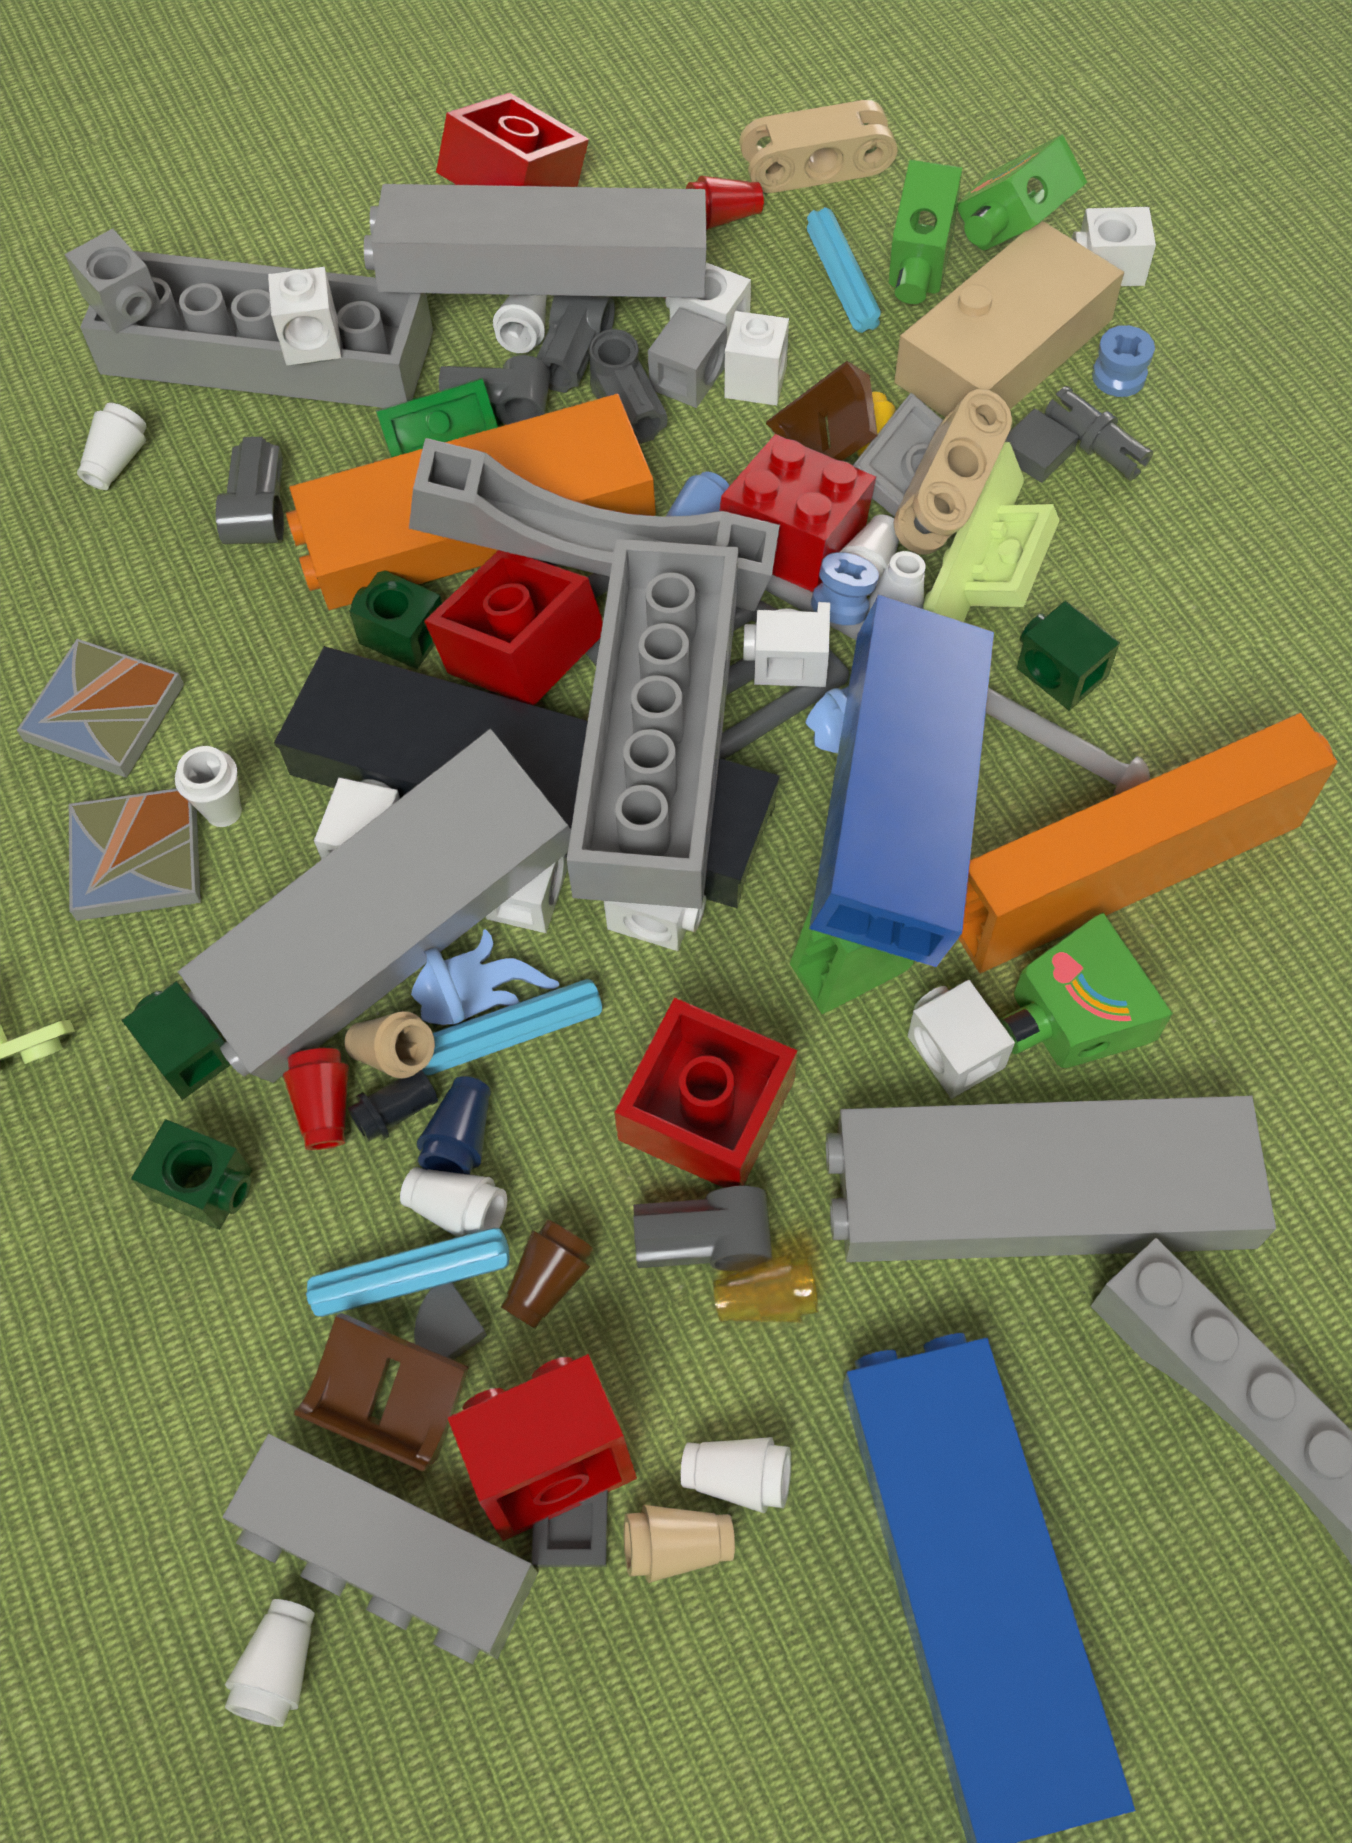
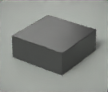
M1034 408L1009 432L1005 442H1010L1020 469L1043 483L1075 451L1079 436Z
M607 1490L580 1502L582 1505L550 1520L546 1518L533 1524V1567H607Z

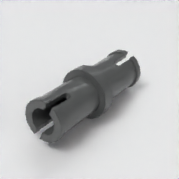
M1069 386L1063 387L1056 395L1065 406L1072 410L1071 412H1068L1053 399L1049 402L1045 415L1079 436L1078 440L1081 441L1080 448L1088 455L1098 454L1124 474L1125 478L1129 481L1135 479L1141 473V470L1137 468L1138 465L1126 456L1127 454L1144 467L1150 462L1153 450L1148 447L1146 448L1117 425L1118 418L1108 411L1104 413L1099 412L1073 392V389Z

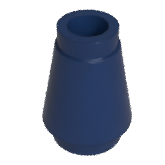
M467 1076L454 1079L451 1088L417 1140V1147L420 1151L418 1163L423 1169L470 1175L471 1170L481 1164L489 1107L488 1101L491 1095V1089L484 1082Z

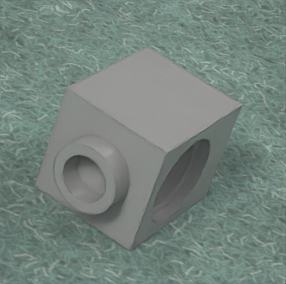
M114 229L65 254L82 297L115 334L162 308L147 265Z
M679 307L648 350L649 381L655 392L697 408L725 368L727 326Z

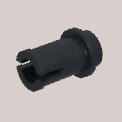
M420 1070L411 1077L398 1078L368 1097L364 1092L356 1096L358 1102L348 1107V1111L356 1127L367 1142L376 1137L383 1141L390 1137L389 1129L427 1106L434 1105L438 1102V1099L430 1081L424 1072Z

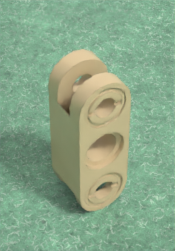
M860 100L765 116L748 124L741 133L739 140L742 155L750 163L748 171L751 182H759L764 193H776L873 176L886 170L893 163L898 152L897 143L893 133L888 128V121L884 110L879 103L872 100ZM762 137H770L771 142L766 147L761 148V146L756 145ZM875 146L877 147L875 151L871 153H866L867 150H870Z
M976 389L969 392L955 407L954 411L950 412L937 427L897 509L893 522L897 538L909 551L917 554H931L939 550L953 533L959 531L970 518L1012 425L1011 411L998 394L987 389ZM915 518L930 531L929 534H923L916 529L914 524Z

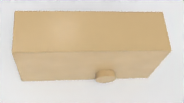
M1041 221L1038 225L1023 232L900 335L894 383L907 392L914 394L919 400L945 418L950 412L954 411L955 407L969 392L976 389H987L998 394L1006 402L1009 409H1012L1112 321L1124 271L1049 224Z

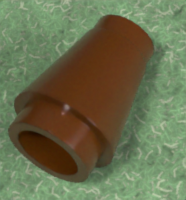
M547 1219L539 1233L531 1231L506 1293L508 1295L500 1307L536 1329L542 1318H545L588 1271L590 1266L585 1262L594 1248L560 1225Z

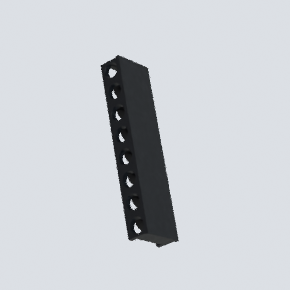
M324 646L274 744L279 748L291 776L335 788L338 778L357 782L366 779L376 780L388 785L391 789L398 790L401 799L491 729L571 829L588 721ZM719 758L704 896H706L707 900L738 908L741 900V890L768 818L772 816L775 808L776 789L780 781V775Z

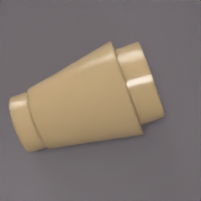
M404 1011L365 1022H358L349 1028L345 1036V1049L351 1058L395 1078H408L425 1068L430 1062L435 1048L434 1036L429 1026L417 1015Z
M643 1505L641 1513L625 1514L624 1553L629 1577L645 1576L647 1582L651 1583L715 1565L719 1562L733 1561L735 1538L731 1516L729 1514L715 1515V1513Z

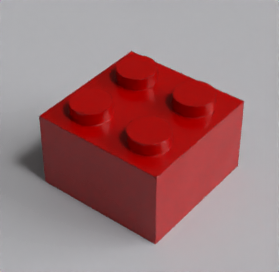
M509 92L446 113L436 173L448 179L454 185L578 187L589 139Z
M774 434L721 495L719 511L780 525L772 575L813 592L814 588L822 583L819 576L822 560L829 554L840 552L866 526L877 476L855 468L850 463L838 461L807 448L795 440L786 439Z
M498 550L425 620L448 674L509 699L533 706L601 638L603 620L588 577L530 557Z
M674 997L614 1111L618 1141L722 1188L744 1186L795 1081L798 1050Z
M589 1354L573 1360L571 1357L551 1360L536 1369L532 1374L531 1380L507 1391H504L502 1388L482 1391L468 1399L463 1404L462 1411L447 1417L478 1501L502 1541L533 1528V1524L546 1518L550 1520L582 1505L580 1502L606 1490L610 1492L637 1479L624 1435Z

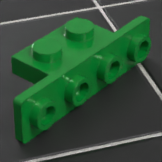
M483 378L375 410L391 458L423 449L425 438L445 443L498 428Z

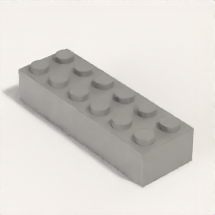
M140 251L134 252L147 265L162 308L115 334L89 305L80 326L101 375L380 408L413 399L433 334L426 293H378L376 278L326 272L338 318L342 358L286 366L271 316L268 274L302 269Z
M616 539L567 854V866L573 898L702 909L738 596V547Z

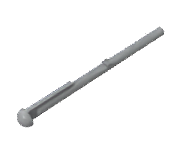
M774 575L771 576L765 589L766 591L804 612H814L811 607L813 592ZM865 619L856 625H839L830 622V627L857 640V634ZM988 687L986 713L1116 785L1113 796L1150 780L1149 768L1139 756H1136L1130 764L1122 763L1106 754L1100 748Z

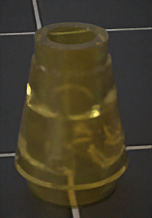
M787 1253L728 1275L727 1278L713 1281L715 1304L720 1322L734 1320L735 1322L803 1323V1315L819 1313L815 1278L809 1256L793 1259L792 1254Z

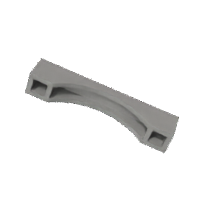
M425 438L415 478L409 529L609 577L616 539L738 547V596L736 607L751 611L756 610L772 576L780 526L724 511L691 516L660 517L633 515L599 509L563 498L535 486L506 469L485 452Z
M1155 1238L1105 1285L1091 1307L1144 1361L1167 1374L1198 1397L1247 1440L1298 1493L1325 1526L1352 1565V1431Z

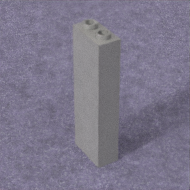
M383 184L379 205L370 207L371 235H365L364 261L367 270H375L378 293L705 298V189Z
M490 729L186 964L178 973L191 990L187 995L211 1025L214 1023L227 1040L220 1049L232 1067L244 1077L250 1073L273 1083L284 1072L288 1071V1056L304 1050L317 1049L426 964L427 957L424 951L431 948H437L439 952L444 950L568 853L571 829Z
M1252 1096L841 1109L837 1133H826L828 1174H840L841 1198L830 1199L832 1240H844L846 1262L1140 1253L1155 1238L1170 1252L1258 1249L1276 1230Z

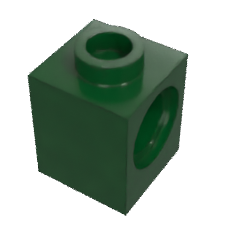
M388 571L377 572L367 587L364 586L357 591L349 610L358 643L418 670L435 646L425 620L442 604V600L439 594Z
M1065 600L1047 616L1043 613L1035 616L1024 628L1020 636V642L1023 645L1016 669L1070 711L1109 677L1120 642Z
M177 981L163 991H156L147 995L137 1004L132 1013L121 1020L181 1100H184L231 1065L220 1049L225 1044Z
M165 1119L132 1175L131 1180L150 1201L220 1230L229 1213H236L244 1204L251 1186L250 1174L252 1169L237 1148ZM202 1167H212L209 1178L203 1184L195 1188H185L189 1176L194 1171Z

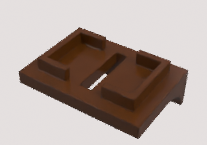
M846 361L767 420L766 425L776 435L795 440L807 448L838 461H843L878 436L870 375L849 361ZM826 416H827V420H828V429H829L830 446H831L830 448H829V445H828V436H827L826 419H825Z
M340 1313L335 1317L310 1389L302 1403L295 1410L294 1415L416 1469L425 1471L438 1460L450 1425L447 1417L454 1413L469 1367ZM393 1359L400 1362V1366L382 1419L380 1420L373 1417L372 1414L390 1360Z

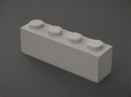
M270 1434L267 1435L222 1517L242 1529L236 1544L273 1563H276L282 1550L307 1562L300 1576L339 1597L347 1583L372 1595L366 1610L404 1630L407 1629L412 1617L439 1629L432 1644L472 1665L479 1651L498 1660L538 1575V1572L531 1563Z

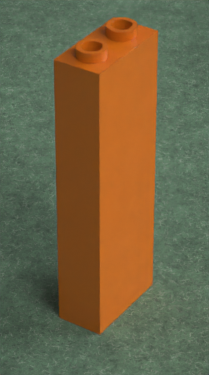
M618 393L445 442L485 452L521 478L563 498L615 512L646 516L656 515L654 480ZM423 449L289 486L296 510L286 512L288 524L296 547L307 544L309 555L299 557L309 591L321 588L328 611L350 605L357 591L364 586L367 587L377 572L385 570L418 585L480 567L498 551L476 544L409 529L413 487Z
M1298 713L970 860L963 930L958 938L981 974L1077 930L1101 913L1107 916L1300 827L1338 763L1333 756L1330 744L1322 734L1313 730L1301 713Z

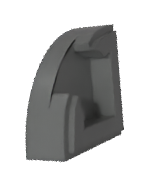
M449 1283L431 1288L424 1298L416 1318L414 1340L418 1346L455 1360L486 1338L487 1334L455 1286Z

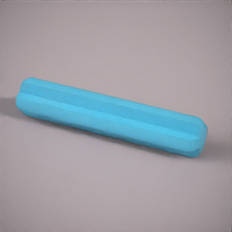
M826 207L819 212L811 211L807 216L809 223L806 229L853 329L859 333H863L868 329H876L880 324L878 319L881 315L880 308L834 213Z
M585 979L433 1033L435 1041L434 1053L430 1062L422 1071L425 1075H432L598 1016L602 1012V1001L599 992L592 980Z
M494 1227L312 1276L307 1281V1301L316 1316L324 1317L505 1269L509 1265V1246L502 1230Z

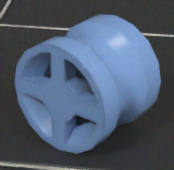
M1130 325L1117 326L1103 334L1098 348L1099 357L1096 359L1092 372L1093 382L1098 389L1111 396L1128 397L1138 393L1143 388L1148 374L1147 367L1150 365L1155 351L1154 341L1150 335L1142 329Z
M842 552L829 554L822 560L819 572L822 583L814 588L811 607L814 612H817L818 602L830 603L831 623L839 625L859 624L867 616L870 604L867 595L875 590L879 579V572L870 561L858 555Z

